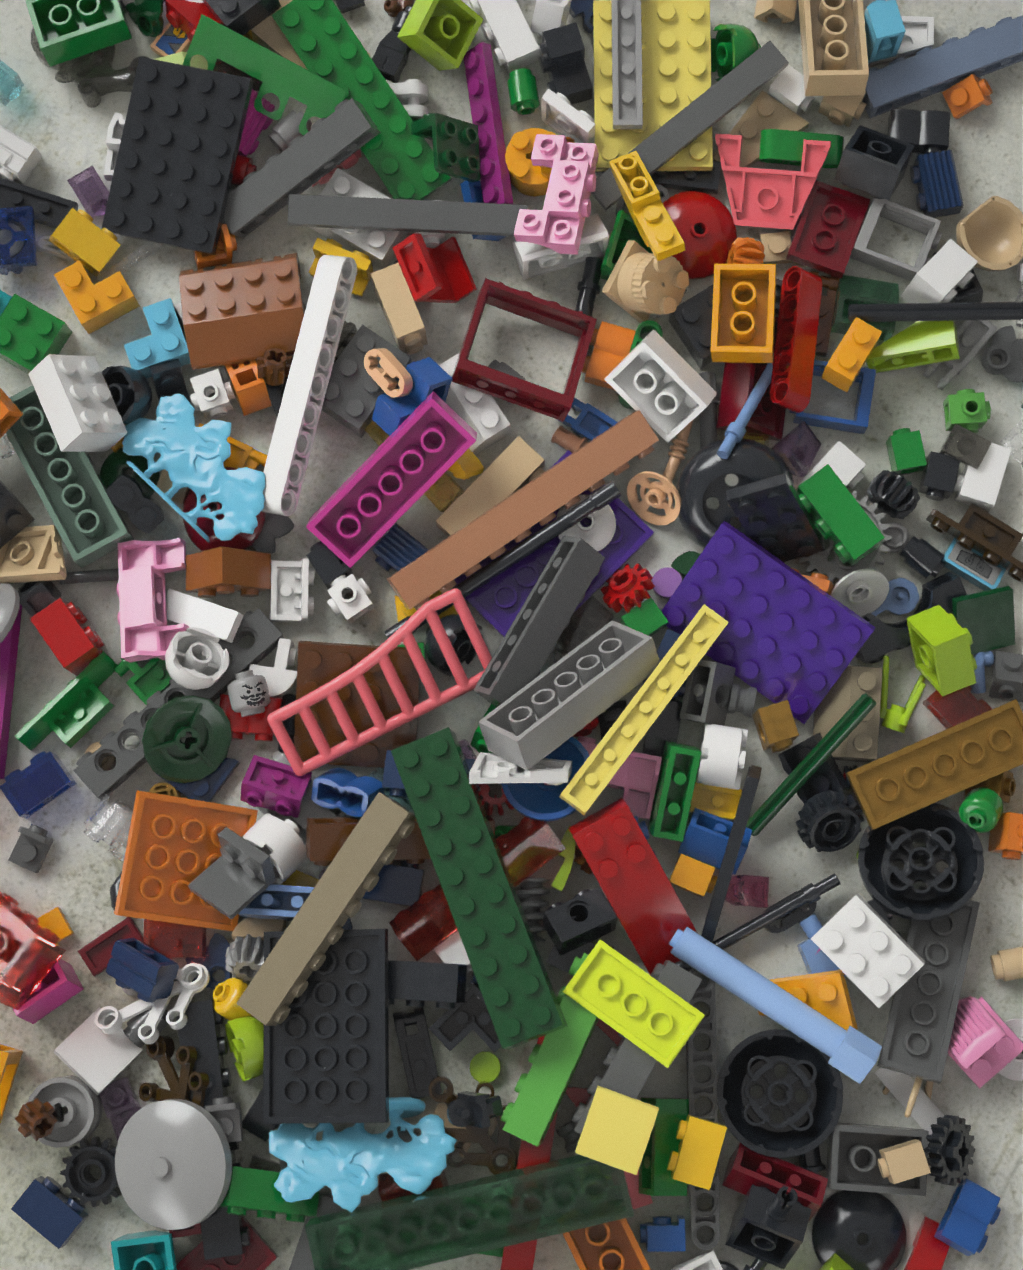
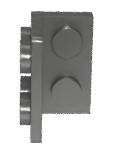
M226 827L217 834L222 856L189 884V889L229 919H233L270 886L276 878L270 856Z

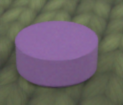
M665 567L659 569L652 579L655 585L653 591L661 598H671L682 582L681 575L673 568Z

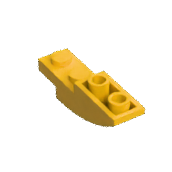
M637 151L609 161L611 171L629 213L646 247H650L656 260L661 261L685 251V243L660 199V192Z

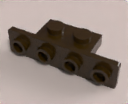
M973 503L969 506L959 523L936 509L930 512L926 520L931 523L930 526L935 531L941 534L948 533L957 539L956 542L961 547L967 550L974 549L983 554L982 558L987 563L993 566L1000 565L1009 571L1008 575L1023 582V563L1011 556L1023 537L1022 533Z

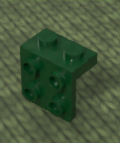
M436 112L424 114L423 118L411 123L412 135L433 140L434 168L438 173L470 182H477L481 179L478 125Z

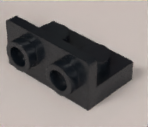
M820 733L778 754L782 767L788 776L821 741L822 736ZM832 754L797 791L798 797L804 804L811 797L828 790L838 792L849 787Z

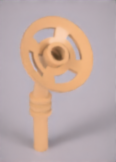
M694 419L677 434L676 439H672L674 445H670L672 451L668 452L670 458L663 475L644 471L636 474L628 483L627 498L630 506L640 518L651 524L668 525L679 516L681 497L672 482L681 460H685L683 454L687 453L685 448L689 447L687 440ZM648 478H655V479L660 480V482H657V481H651V482H650V480H649ZM638 484L641 485V488H640V496H641V499H642L641 501L639 500L638 495H637V485H638ZM674 498H675V508H673V506H672L673 501H674ZM650 506L656 509H664L666 515H658L650 512L648 509Z

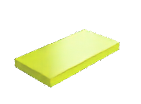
M601 939L563 990L566 995L667 1068L672 1064L705 1016Z

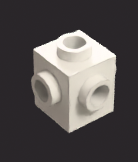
M219 369L190 378L195 392L190 394L195 411L201 410L205 418L217 419L227 415L228 410L234 409L231 399L236 398L230 381H224Z
M344 574L331 582V588L327 590L331 599L327 603L336 616L342 613L349 625L374 609L373 603L368 597L372 592L363 578L356 580L353 574L348 577ZM348 595H353L351 599H345Z

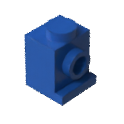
M677 1215V1222H671V1217L656 1216L652 1217L653 1222L640 1224V1243H646L647 1252L686 1251L685 1218L683 1215Z

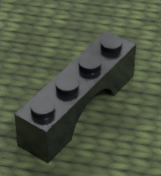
M947 572L922 585V599L917 610L912 615L940 605L948 614H953L952 598L967 595L960 577ZM871 613L861 616L876 627L856 654V657L866 664L879 662L886 653L894 649L901 650L911 645L907 620L898 623H885Z

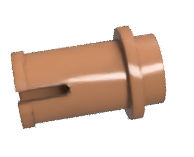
M562 425L555 431L551 439L552 443H556L571 453H574L588 443L586 437L582 439L565 429Z

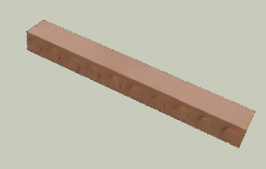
M640 410L631 413L387 578V581L405 608L411 609L414 607L417 611L424 603L431 600L429 596L439 590L443 594L457 584L454 579L464 573L468 577L482 567L479 562L489 556L493 560L507 550L504 545L513 539L516 543L525 539L531 534L529 528L538 522L541 526L550 522L556 517L554 511L562 506L568 509L581 500L579 494L587 489L591 493L606 483L603 479L612 472L617 476L630 467L629 460L635 456L642 459L655 450L652 445L659 441L658 437Z

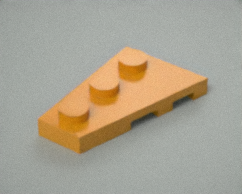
M842 970L770 979V981L845 1030L849 1026L856 1030L858 1029ZM758 1011L759 1015L766 1016L760 1011Z

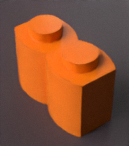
M604 321L601 322L599 329L594 328L590 345L594 346L591 356L586 355L582 373H585L584 382L614 390L604 379L630 353L636 331Z

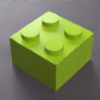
M416 0L397 37L437 70L458 69L483 18L461 0Z
M937 605L906 618L915 667L942 696L976 683L974 670L977 669V664L970 649V645L973 644L972 636L967 628H962L957 623L952 613L948 614L940 605Z

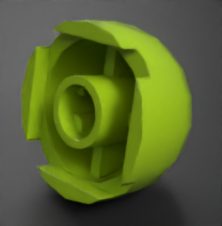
M250 1016L227 1021V1024H225L227 1042L230 1053H234L237 1061L234 1062L239 1077L242 1081H246L262 1075L264 1024L255 1017Z

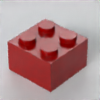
M59 598L30 618L63 668L75 676H78L94 658L103 652L102 647L105 643L95 630L93 631L90 626H85V623L88 621L87 617L72 601L67 603Z

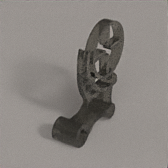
M34 28L32 29L31 45L38 59L45 66L60 70L55 73L56 81L61 83L74 82L84 103L88 107H97L101 103V96L118 91L132 92L139 57L133 59L128 67L119 70L113 69L112 62L116 49V44L50 67L46 58L40 53L41 49Z

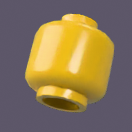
M235 977L219 983L213 991V1007L215 1012L229 1021L241 1017H253L236 1004L248 987V984Z

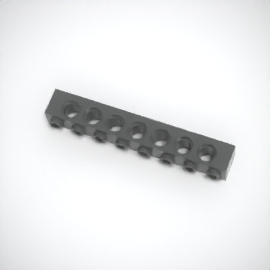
M259 608L254 612L251 610L246 612L233 642L229 643L221 639L218 642L223 651L225 648L227 649L229 656L232 657V663L216 683L209 688L192 690L180 686L171 678L169 681L171 685L162 693L157 691L146 701L147 706L141 712L134 711L123 721L125 726L117 733L112 731L100 741L101 747L93 754L88 752L83 755L76 763L78 767L73 771L93 794L103 801L147 762L144 757L142 738L147 722L159 707L178 695H194L208 698L215 702L220 698V694H224L227 691L228 684L236 680L235 674L249 671L250 664L257 665L278 646L279 638L284 639L283 634ZM251 635L255 638L254 645L247 649L240 647V639L243 636ZM130 736H138L140 739L139 746L134 750H127L125 748V741ZM107 756H115V767L112 770L104 771L102 769L103 759Z

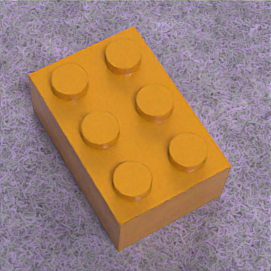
M714 264L711 331L712 362L773 363L776 264Z

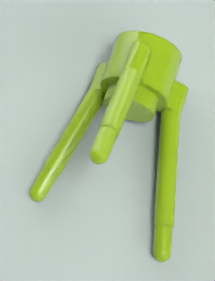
M885 655L882 667L880 718H883L881 726L905 733L910 716L926 686L923 683L925 677L923 675L919 676L905 707L891 704L890 709H888L889 656Z

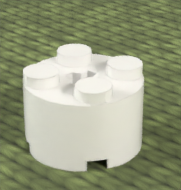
M705 724L701 742L702 753L697 772V783L735 790L740 789L742 772H738L737 768L744 769L746 751L740 750V748L746 747L748 729Z
M266 813L242 838L270 856L276 878L272 884L281 885L308 858L306 855L307 849L298 835L300 830L293 821L289 819L282 821Z

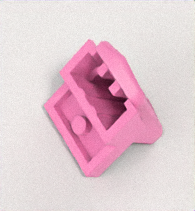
M969 996L959 1000L948 1054L980 1089L1023 1051V1042L982 996L979 999Z

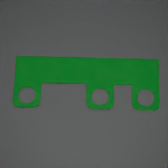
M203 14L183 62V65L190 66V60L194 55H202L208 62L207 70L213 71L217 59H220L262 81L254 107L258 112L273 120H278L282 117L289 97L307 105L299 125V132L303 136L309 132L306 126L308 119L314 116L327 118L335 111V107L343 101L347 92ZM266 93H274L278 96L280 100L278 110L269 112L264 109L262 98Z

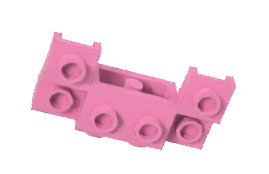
M536 134L531 155L533 166L549 167L552 170L543 210L519 209L514 231L516 241L542 245L560 254L578 255L585 217H589L591 213L590 194L595 192L596 189L595 170L599 156L596 144L568 143L565 135Z
M181 538L161 541L131 540L117 543L119 583H117L116 590L120 603L117 619L121 633V658L130 663L152 658L165 660L166 651L175 634L179 631H186L189 628L184 623L167 626L165 585L166 573L186 570V543Z
M578 736V741L585 747L590 756L597 746L596 739ZM632 751L606 786L624 790L623 799L633 816L650 820L662 757Z

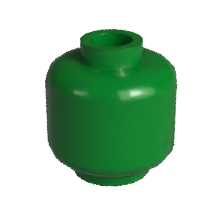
M985 787L974 788L967 793L959 807V817L977 833H986L995 828L1003 813L1004 804L1001 797L995 791Z

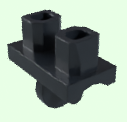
M459 1092L457 1093L458 1099L453 1100L447 1108L449 1122L457 1127H465L467 1125L478 1128L491 1126L490 1118L503 1115L500 1096L490 1097L486 1093Z

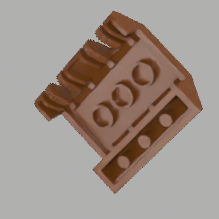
M298 253L287 254L283 258L281 256H274L273 260L264 262L263 258L256 259L255 262L248 260L228 263L224 267L223 265H216L215 269L212 270L199 268L197 271L189 269L180 272L179 285L183 326L192 370L257 360L258 356L264 357L266 350L272 348L281 349L286 355L294 354L304 317Z

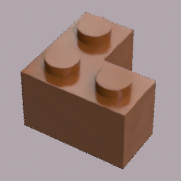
M218 547L186 555V591L197 592L200 598H214L216 593L232 594L234 591L240 592L242 597H257L259 592L271 589V554Z

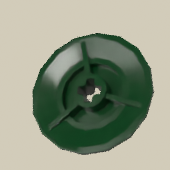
M194 695L174 698L159 707L147 722L142 738L144 757L151 769L165 780L178 783L198 781L214 772L226 758L232 741L230 721L223 709L208 698ZM186 732H188L191 737L186 738L185 743H183L180 738L185 737Z

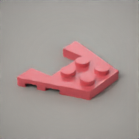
M715 134L734 225L795 230L830 151L831 141L804 140L801 171L740 167L743 136Z

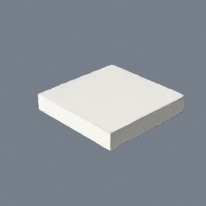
M100 1007L54 1050V1054L97 1096L143 1052L142 1048L137 1047L124 1034L122 1028L115 1034H105L95 1024V1016L101 1009Z

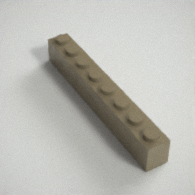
M378 792L237 1001V1005L265 1026H276L277 1023L281 1024L287 1018L291 1010L289 1008L295 997L298 998L308 986V981L306 980L312 971H317L326 959L325 952L331 944L334 945L341 938L344 932L342 927L347 919L357 914L362 905L360 900L366 891L370 892L378 883L380 878L378 873L384 864L388 865L397 854V849L395 848L401 839H406L415 827L413 821L416 817L412 812L389 796Z

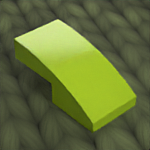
M569 829L566 830L555 851L557 856L565 859L551 885L552 888L560 892L565 887L574 860L575 840Z

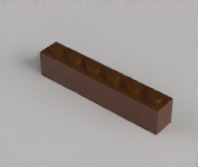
M487 815L495 836V821L491 816ZM362 817L307 818L306 855L309 861H314V864L318 866H329ZM416 818L413 821L415 823L413 831L406 839H401L395 848L397 849V854L390 864H393L394 860H406L410 864H422L425 862V859H431Z

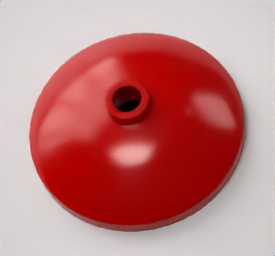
M698 191L681 192L663 202L665 209L685 243V251L672 257H675L680 262V265L683 266V270L688 272L689 279L709 277L714 275V264H727L726 260L728 259L729 250H731L732 243L737 239V231L731 213L722 202L707 193ZM694 226H700L703 233L697 234Z

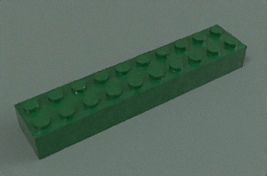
M447 727L391 750L502 1049H512L567 1027L475 784H469L470 771L455 732Z

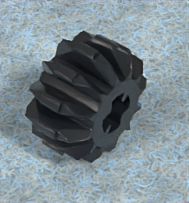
M883 470L871 481L867 489L869 500L877 503V508L882 510L883 513L889 514L891 518L903 520L913 512L920 500L918 490L912 486V482L907 481L904 476L898 475L895 471Z

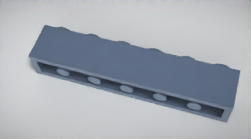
M1023 15L1014 19L1012 17L1003 18L995 26L987 29L979 27L970 32L969 36L961 39L958 37L950 38L942 46L934 49L926 47L908 59L904 57L897 58L884 68H870L865 89L866 94L863 102L867 104L865 110L869 119L947 90L971 74L981 77L1023 61Z

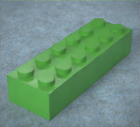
M584 953L582 958L576 956L568 974L574 976L588 954ZM562 986L557 1000L567 1027L547 1034L542 1045L535 1044L528 1059V1062L532 1063V1067L528 1074H521L514 1090L519 1095L515 1103H508L501 1117V1121L505 1122L502 1130L537 1147L542 1144L599 1020L597 1016L563 992L566 988L565 986Z

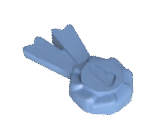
M905 578L890 580L888 582L889 592L887 598L871 614L877 616L887 610L899 616L913 611L919 601L917 587L913 582Z

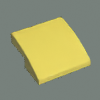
M597 1086L575 1153L637 1175L659 1107Z

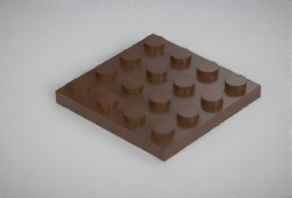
M299 641L296 700L349 670L379 646ZM396 647L388 655L414 706L419 703L420 677L406 648ZM377 663L363 675L385 720L401 713L402 710L379 663ZM353 682L337 691L358 734L375 726ZM326 698L310 707L330 748L347 740ZM297 713L295 714L294 746L302 762L319 754L302 718ZM418 718L327 764L384 768L387 750H394L417 740Z

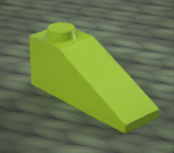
M955 321L915 322L875 347L866 361L868 368L875 369L876 373L960 359Z

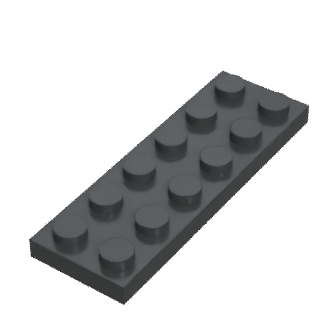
M919 886L917 890H925L927 888ZM970 900L958 912L943 919L926 922L910 920L906 942L925 961V964L893 995L877 1066L938 1084L942 1082L980 902Z

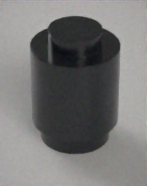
M915 536L911 538L899 554L904 558V563L925 579L929 575L935 578L946 564L942 561V558L945 556L923 538L919 540Z

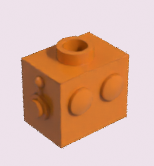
M1013 812L1002 813L995 828L990 830L989 852L1002 853V858L1021 860V855H1023V814Z

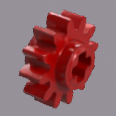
M637 563L633 569L629 564H626L624 569H618L606 581L608 586L601 588V592L604 594L602 599L609 608H613L615 613L621 611L622 608L629 613L631 607L636 606L640 608L641 602L651 597L647 590L655 587L651 581L653 577L647 568H642L640 563Z

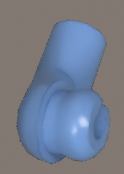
M982 651L973 655L977 669L974 670L976 683L970 685L971 693L979 694L986 692L985 666L991 667L994 664V655L991 651Z

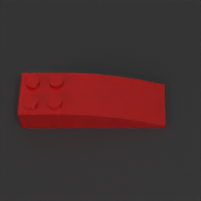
M620 798L568 827L649 974L651 975L657 963L663 965L666 960L673 963L678 962L680 959L670 953L673 949L669 945L670 940L678 928L683 932L686 927H689L696 933L697 931L624 799Z

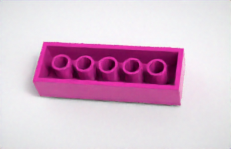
M433 391L309 518L306 528L351 568L476 441L477 432Z

